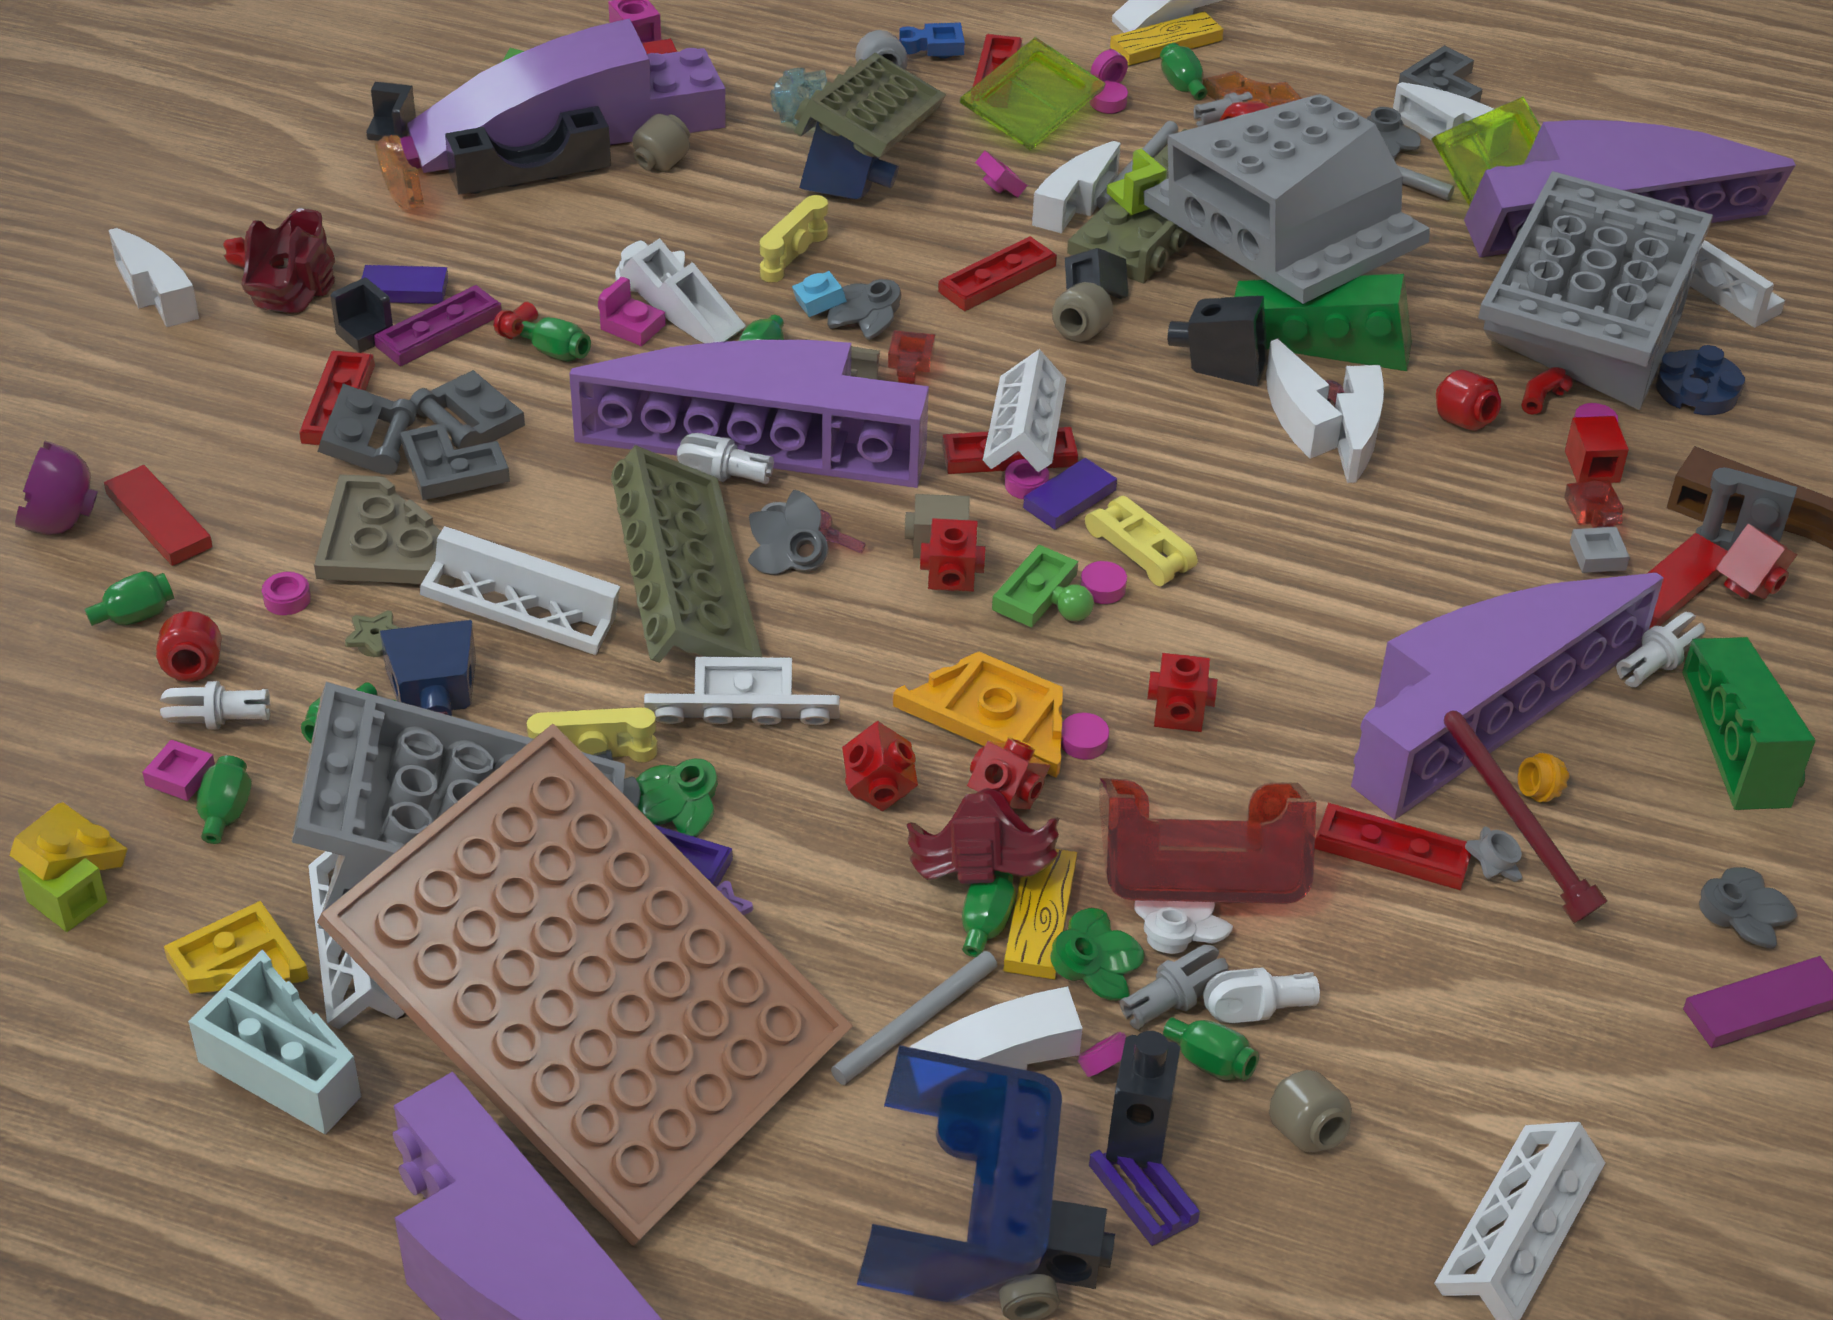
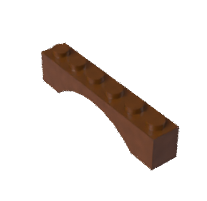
M1694 446L1675 476L1667 509L1701 522L1704 521L1713 491L1710 487L1712 474L1718 468H1731L1796 486V494L1784 531L1806 537L1833 550V498L1696 446ZM1734 493L1730 496L1722 523H1737L1745 495Z

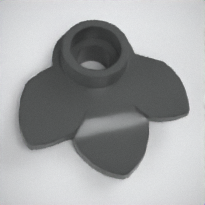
M1378 107L1371 111V115L1367 117V120L1376 124L1393 159L1398 156L1400 148L1407 150L1419 149L1421 142L1419 134L1415 130L1404 126L1401 114L1397 110L1390 107Z
M878 279L870 284L855 283L842 287L847 302L830 309L827 324L829 329L859 323L867 340L873 339L894 321V312L899 308L902 296L899 285L892 280Z
M793 490L787 499L784 513L780 511L750 513L751 531L761 546L753 551L748 558V562L758 571L769 575H778L792 568L800 572H810L818 569L825 562L829 548L825 536L819 531L822 515L816 503L805 493ZM809 544L814 546V551L810 556L802 557L798 554L799 549L803 545Z
M1745 867L1727 869L1720 879L1708 880L1701 889L1699 907L1706 918L1720 926H1733L1742 938L1762 947L1774 949L1777 945V938L1772 927L1789 924L1798 916L1791 901L1778 890L1765 888L1763 876L1753 869Z

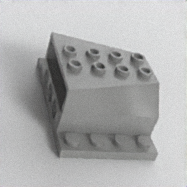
M1322 94L1167 135L1169 179L1144 191V203L1147 207L1303 304L1429 242L1430 228L1401 212L1403 176L1376 124Z
M1552 171L1481 303L1478 318L1485 320L1483 329L1488 339L1549 368L1561 367L1566 370L1565 374L1640 410L1661 364L1662 357L1666 353L1682 317L1698 254L1709 231L1713 215Z
M326 682L320 698L291 841L292 843L338 854L323 911L530 743L533 738ZM582 752L623 793L625 764Z

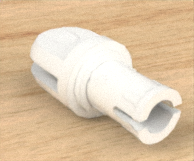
M691 433L681 440L676 455L679 463L717 477L718 481L724 482L727 478L729 479L732 475L767 484L774 467V458L772 456L746 452L738 449L733 439L720 438L703 433Z
M1684 612L1664 627L1653 626L1643 634L1642 647L1617 663L1616 669L1619 677L1622 679L1634 670V675L1624 683L1630 687H1637L1659 668L1664 670L1675 669L1683 663L1685 658L1684 652L1689 649L1692 639H1699L1704 635L1705 626L1703 623H1699L1679 639L1676 636L1696 617L1693 613Z
M207 681L205 687L167 689L162 693L160 699L161 702L174 705H204L164 707L160 709V714L164 720L173 723H206L207 729H220L221 724H225L226 719L269 720L270 709H266V705H270L268 689L226 691L219 681Z
M1252 968L1216 974L1207 982L1203 997L1206 1008L1215 1019L1223 1023H1240L1269 1020L1276 1009L1295 1006H1316L1320 998L1318 979L1316 976H1313V972L1272 977L1264 968Z

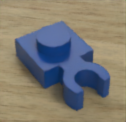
M961 23L924 24V29L920 30L909 26L899 28V41L906 49L907 54L927 51V56H937L939 58L964 55L965 41Z

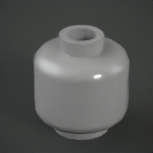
M875 30L867 33L859 41L855 54L857 62L859 59H867L876 52L904 70L906 69L908 61L906 49L892 33Z

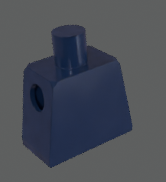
M817 121L799 188L852 199H862L869 192L872 182L890 189L893 187L899 166L883 161L877 156L870 157L860 153L854 148V142L842 135L833 136L820 128V122Z
M472 620L380 631L385 669L398 702L452 716V710L466 709L471 705L476 665Z

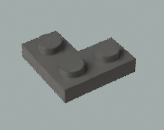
M1445 45L1401 72L1398 84L1404 82L1447 91L1480 102L1483 90L1463 80V78L1472 73L1474 60Z
M444 423L400 432L402 447L422 500L445 497L450 494L510 482L509 467L498 441L454 450Z

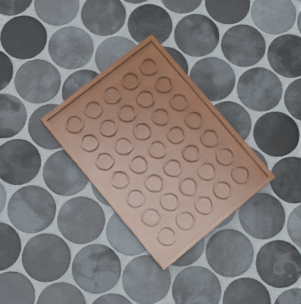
M551 724L321 913L317 921L343 950L632 1246L853 1027L554 724Z

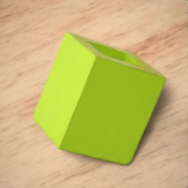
M1142 148L1133 152L1132 171L1125 173L1124 179L1108 184L1107 194L1131 215L1148 210L1150 208L1144 203V191L1166 180L1167 170Z
M86 858L60 877L44 881L24 866L18 869L26 901L66 932L108 903L100 870Z

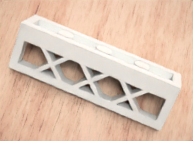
M1704 240L1690 284L1692 288L1754 328L1782 313L1785 300L1772 292L1774 287L1772 282Z
M1040 349L1000 376L983 461L990 469H993L1017 451L1025 457L1037 472L1052 464L1066 378Z
M444 526L437 538L435 562L420 586V595L593 655L597 654L615 620L620 586L446 526ZM442 574H446L462 580L464 586L449 588L437 583ZM495 591L504 594L508 601L495 604L485 600L482 594ZM539 606L548 609L552 616L539 619L530 616L526 609ZM583 621L597 626L591 637L574 631L570 624Z
M325 851L308 867L327 1024L341 1029L368 1006L398 1019L405 1012L346 952L339 965L338 957L342 947L324 929L318 928L319 924L317 921L323 911L329 889L328 873L335 868L338 854ZM353 977L355 993L344 1001V995Z
M1580 1122L1525 1125L1434 1283L1442 1296L1480 1295L1495 1320L1521 1319L1606 1163ZM1538 1144H1549L1548 1147L1531 1157ZM1529 1180L1526 1186L1509 1196L1512 1189ZM1507 1219L1502 1227L1486 1236L1489 1229ZM1483 1260L1476 1274H1464L1468 1268Z

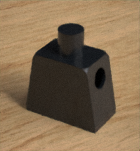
M1264 296L1209 298L1198 301L1189 322H1170L1167 335L1168 345L1190 348L1191 368L1196 373L1250 386H1258L1268 363Z
M1144 1031L1138 1036L1130 1035L1125 1038L1106 1151V1158L1110 1162L1117 1163L1118 1156L1133 1159L1139 1167L1143 1168L1148 1167V1162L1162 1163L1181 1046L1176 1042L1168 1041L1159 1032ZM1134 1104H1145L1152 1109L1149 1122L1139 1123L1131 1119Z

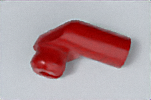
M1551 367L1529 380L1521 404L1523 411L1531 415L1538 414L1542 411L1548 392L1552 390L1557 396H1562L1564 390L1568 392L1573 385V380L1569 375L1565 374L1566 370L1561 367Z

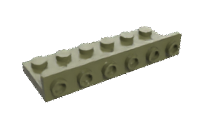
M875 52L865 60L859 59L855 67L849 66L844 75L838 74L833 83L828 81L822 91L817 89L811 99L806 97L795 114L794 118L799 122L794 133L801 137L815 127L818 121L820 122V128L833 136L842 135L854 142V148L860 153L880 158L941 106L946 94Z
M1167 145L1154 159L1167 170L1166 179H1169ZM1112 198L1068 240L1067 254L1075 255L1100 248L1125 258L1127 277L1144 284L1156 271L1159 272L1163 269L1166 261L1176 251H1181L1186 240L1192 234L1152 209L1131 215Z
M634 445L625 459H621L616 463L612 471L611 482L616 496L617 510L620 515L624 543L627 548L630 572L633 577L637 605L640 610L644 638L646 639L650 660L660 663L673 646H677L687 653H696L705 657H762L718 478Z

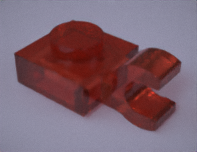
M893 331L888 352V368L897 369L899 383L915 385L918 371L930 372L935 349V334Z
M1592 480L1567 484L1564 498L1578 525L1591 524L1593 528L1622 525L1624 507L1609 480Z

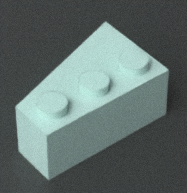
M263 950L188 1021L199 1063L323 1134H326L361 1097L354 1056L317 1013L313 1014L299 998L298 990L290 981H284L273 968L271 959Z

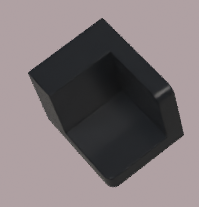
M375 82L371 88L374 117L366 130L367 139L386 142L407 137L409 134L407 123L416 118L413 86Z
M1100 248L1065 257L1066 290L1075 284L1089 282L1102 287L1108 295L1119 299L1128 297L1127 264L1125 258Z
M366 277L331 293L336 334L358 353L375 347L374 335L393 326L389 296Z

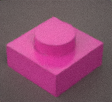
M986 150L975 162L986 173L983 180L1000 194L1006 189L1018 198L1028 186L1007 165Z
M170 740L142 772L145 786L188 801L199 789L204 774L211 766L215 765L213 754Z

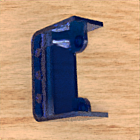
M899 1045L885 1096L884 1107L938 1117L936 1138L940 1147L953 1157L976 1162L967 1242L872 1224L858 1273L857 1285L936 1301L954 1302L1030 1274L1041 1265L1049 1239L1062 1105L1061 1091L1051 1078L1037 1072Z

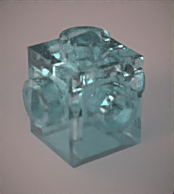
M794 68L783 72V77L778 79L773 85L774 89L770 92L772 108L775 113L779 112L781 123L793 121V125L797 126L799 121L794 118L797 109L806 97L811 99L817 89L822 91L827 83L825 70L806 73L805 68Z

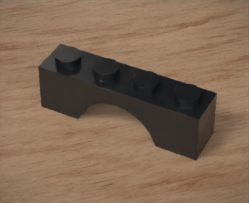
M599 106L561 112L555 126L544 138L526 146L513 147L503 145L495 141L487 133L484 126L445 133L449 174L458 195L466 193L476 194L483 190L503 186L513 187L521 183L541 179H555L562 175L578 172H593L597 169L611 166L609 126Z

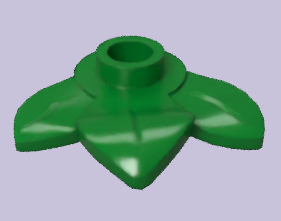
M693 758L685 760L677 766L658 765L645 770L636 778L642 795L638 809L653 825L658 826L673 821L678 832L698 837L710 823L714 815V806L711 799L715 795L718 785L717 772L710 762L704 759ZM698 777L695 781L688 782L689 780Z
M1087 908L1075 913L1069 920L1068 930L1061 932L1055 938L1050 959L1054 969L1065 979L1071 981L1083 979L1099 997L1120 1001L1124 997L1130 996L1127 981L1123 975L1138 969L1144 962L1145 953L1134 937L1123 931L1111 930L1108 914L1104 910Z

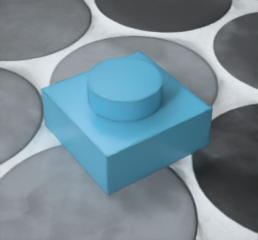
M830 271L812 274L806 277L803 282L792 286L796 301L808 317L847 302L843 288Z

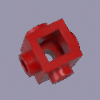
M932 518L930 543H921L920 570L929 571L928 589L974 592L975 573L984 574L986 546H976L978 521Z
M1162 653L1160 672L1150 671L1147 700L1156 701L1154 727L1202 732L1205 706L1215 707L1218 679L1209 678L1210 658Z
M876 721L842 747L846 772L845 783L848 791L856 799L866 801L883 812L918 786L915 768L916 757L912 750L911 742L881 722Z
M1008 737L1006 743L987 741L985 747L980 748L972 759L970 765L972 775L967 786L977 792L986 788L996 789L1002 793L1011 808L1030 810L1033 802L1039 797L1043 789L1044 779L1051 765L1034 757L1035 749L1019 740Z

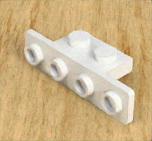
M696 657L695 694L648 693L644 695L645 708L654 712L657 722L665 724L681 723L684 721V718H703L705 722L711 724H727L732 722L733 718H752L754 723L771 725L781 722V718L801 719V722L804 724L823 725L829 723L830 719L839 718L840 696L792 695V658Z

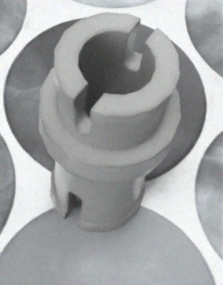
M1233 92L1226 94L1224 99L1196 104L1193 110L1194 119L1201 118V121L1196 122L1197 126L1200 127L1219 122L1229 105L1236 102H1248V100L1253 98L1252 94L1245 92L1237 95Z

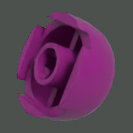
M44 441L43 447H40L24 486V501H27L26 507H18L15 520L16 527L45 535L60 534L72 528L80 515L90 517L98 491L90 489L91 472L87 463L76 452L64 446Z

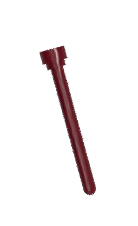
M1455 710L1447 712L1443 720L1444 725L1564 893L1560 897L1565 902V905L1562 908L1573 924L1607 903L1608 900L1596 884L1591 886L1586 878L1582 881L1579 879L1463 715Z

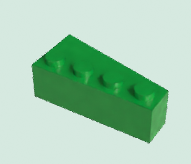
M1404 274L1361 275L1304 304L1266 280L1238 281L1234 297L1264 296L1267 349H1270L1271 341L1278 339L1295 354L1363 365H1380L1382 368L1407 371L1412 337Z
M1748 637L1692 639L1682 674L1734 810L1792 808L1798 789L1802 788L1805 783V769L1816 741Z

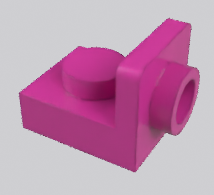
M621 276L610 287L604 289L599 296L600 328L603 331L643 346L666 325L664 311L631 298L630 279Z

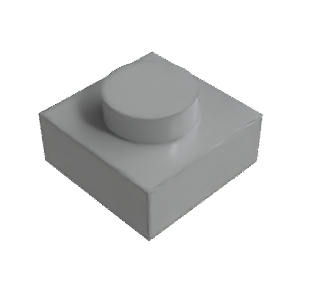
M1617 527L1573 529L1570 545L1582 573L1626 570L1630 557Z

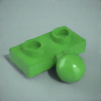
M1038 545L993 595L992 610L1032 628L1052 604L1057 605L1060 614L1065 619L1070 621L1084 620L1093 610L1094 599L1086 587L1077 584L1069 585L1077 576V560Z

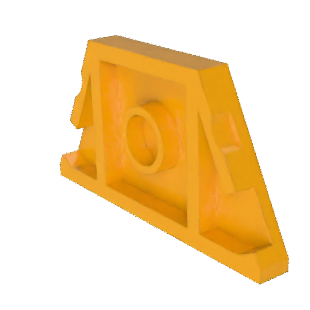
M978 651L960 659L954 666L943 667L930 673L928 683L910 691L904 685L897 688L893 693V707L982 746H985L987 741L1006 743L1008 737L1019 740L1035 749L1034 757L1051 765L1047 774L1057 778L1060 773L1063 687Z

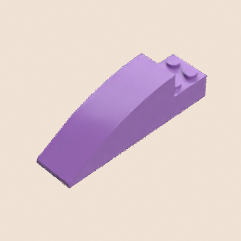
M629 18L590 27L519 53L476 75L408 122L407 129L409 135L412 136L419 155L423 173L449 169L445 133L484 126L487 133L495 141L503 145L513 147L526 146L544 138L555 126L561 112L599 106L609 126L610 145L632 142L635 132L655 114L675 115L687 126L690 133L725 128V87L705 48H686L680 52L647 54Z
M1606 120L1543 122L1523 165L1497 166L1485 170L1464 222L1479 257L1509 253L1519 230L1523 227L1552 171L1712 214L1711 223L1767 215L1796 165L1791 158L1704 132L1664 125Z
M746 340L677 346L575 367L571 369L569 374L575 442L623 449H632L634 445H637L654 453L676 456L681 440L691 433H703L720 438L733 439L735 445L740 450L772 456L774 458L773 469L918 488L927 449L929 386L851 376V343Z
M1658 573L1551 583L1507 593L1462 607L1427 621L1388 641L1375 707L1365 715L1361 722L1360 729L1362 733L1359 749L1354 757L1355 769L1351 787L1394 820L1473 766L1444 725L1443 720L1447 712L1452 710L1460 712L1488 752H1493L1613 668L1618 662L1642 647V637L1649 630L1664 577Z
M454 1072L447 1074L394 1105L398 1130L393 1132V1139L402 1154L404 1162L399 1166V1173L406 1187L413 1195L416 1196L422 1193L426 1198L395 1217L406 1284L441 1320H662Z

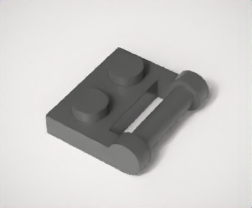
M474 370L431 391L427 388L418 389L410 398V401L416 405L419 416H427L435 424L444 423L448 435L452 438L453 445L458 449L493 442L525 426L524 412ZM446 407L449 408L454 414H456V415H457L461 420H463L466 424L463 425L462 423H460L455 417H453V416H452L448 411H446L444 408H446Z
M343 384L317 452L380 474L391 475L396 472L400 463V455L398 453L402 444L400 432L406 431L414 423L417 416V407L412 401L407 399L391 401L365 390ZM380 419L389 422L390 425L382 446L375 449L369 447L368 444L377 420Z
M1723 467L1716 469L1710 481V487L1713 491L1703 525L1698 527L1695 533L1729 551L1747 524H1750L1780 542L1797 487L1731 468ZM1738 493L1745 495L1735 530L1733 532L1722 529L1721 526L1730 496Z

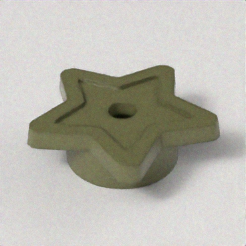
M387 610L373 618L360 615L353 616L352 624L355 631L345 639V646L358 647L362 654L369 657L383 656L380 631L399 628L393 625L392 611Z

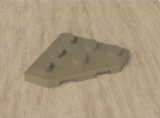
M339 475L314 564L316 579L422 584L435 562L437 538L441 530L433 524V517L413 500L405 501L395 491V485L384 476ZM442 574L437 584L455 585L456 578Z

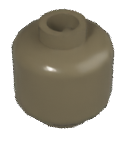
M672 114L653 115L632 137L635 160L646 170L654 168L662 172L669 171L690 149V132L687 126Z
M1089 282L1078 283L1070 287L1056 299L1052 308V319L1056 329L1062 336L1077 342L1087 341L1095 337L1109 325L1113 316V304L1110 296L1102 287Z
M1312 1070L1300 1071L1283 1079L1277 1085L1270 1102L1269 1115L1271 1122L1300 1150L1316 1153L1332 1149L1344 1140L1350 1129L1352 1108L1348 1097L1321 1073Z

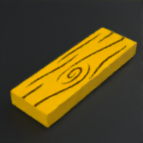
M1204 11L1111 36L1110 48L1123 55L1127 59L1128 66L1160 58V52L1170 43H1177L1179 46L1193 49L1223 40L1224 29Z
M1055 849L1059 854L1050 866L1032 877H1021L1004 958L1003 972L1055 980L1056 970L1051 963L1050 955L1055 938L1065 928L1076 868L1077 852Z

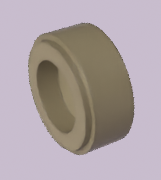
M1031 1274L1020 1276L1008 1281L999 1290L1002 1313L1010 1320H1040L1052 1314L1060 1304L1056 1282L1047 1275Z

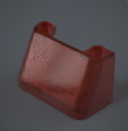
M1100 778L1099 810L1107 882L1115 894L1128 900L1275 904L1297 902L1307 895L1313 883L1317 802L1299 783L1271 782L1259 786L1250 796L1247 821L1149 819L1148 795L1141 785L1128 779Z

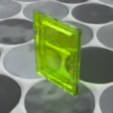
M1034 37L961 96L960 103L1031 151L1105 88L1106 83Z
M1523 96L1437 134L1431 140L1470 207L1485 170L1497 166L1523 165L1541 126Z

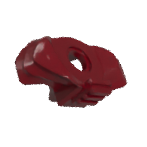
M298 208L276 229L267 227L259 220H254L245 235L246 263L241 285L244 292L251 296L254 305L275 312L300 313L307 308L314 296L320 297L328 294L335 283L332 269L335 257L327 243L320 212ZM280 259H288V266L284 269L274 268L272 264Z
M986 788L977 793L966 794L951 820L938 834L933 835L916 823H908L909 836L907 842L913 853L910 857V862L926 880H934L958 872V880L962 884L992 883L996 879L995 871L1020 877H1032L1050 866L1059 854L1055 850V846L1059 838L1057 826L1060 818L1049 819L1039 830L1029 828L1014 812L1000 791Z

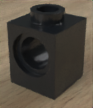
M1039 1198L1030 1247L1028 1275H1047L1052 1277L1056 1283L1096 1289L1099 1266L1111 1268L1115 1233L1104 1232L1107 1209Z

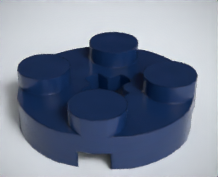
M1704 345L1699 350L1689 349L1664 354L1659 368L1656 388L1661 397L1676 408L1680 409L1682 403L1695 407L1694 414L1718 415L1726 413L1735 407L1738 398L1742 394L1745 377L1733 362L1724 358V351L1712 345Z

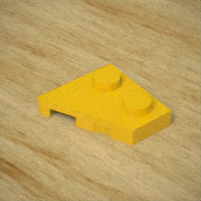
M63 802L57 803L14 838L10 856L44 881L60 877L85 858L96 865L99 870L122 867L128 849L112 838L107 829L91 823Z
M261 901L164 946L168 962L190 994L220 991L261 950L268 955L273 968L285 982L299 983L309 979L307 965Z

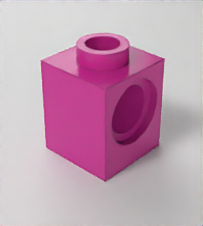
M649 0L608 1L609 23L630 18L642 43L661 40L660 13Z

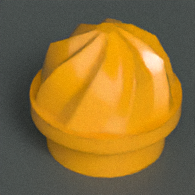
M1538 753L1522 761L1517 776L1518 786L1525 796H1530L1537 802H1549L1553 798L1560 797L1562 790L1568 787L1569 772L1564 762L1549 753Z

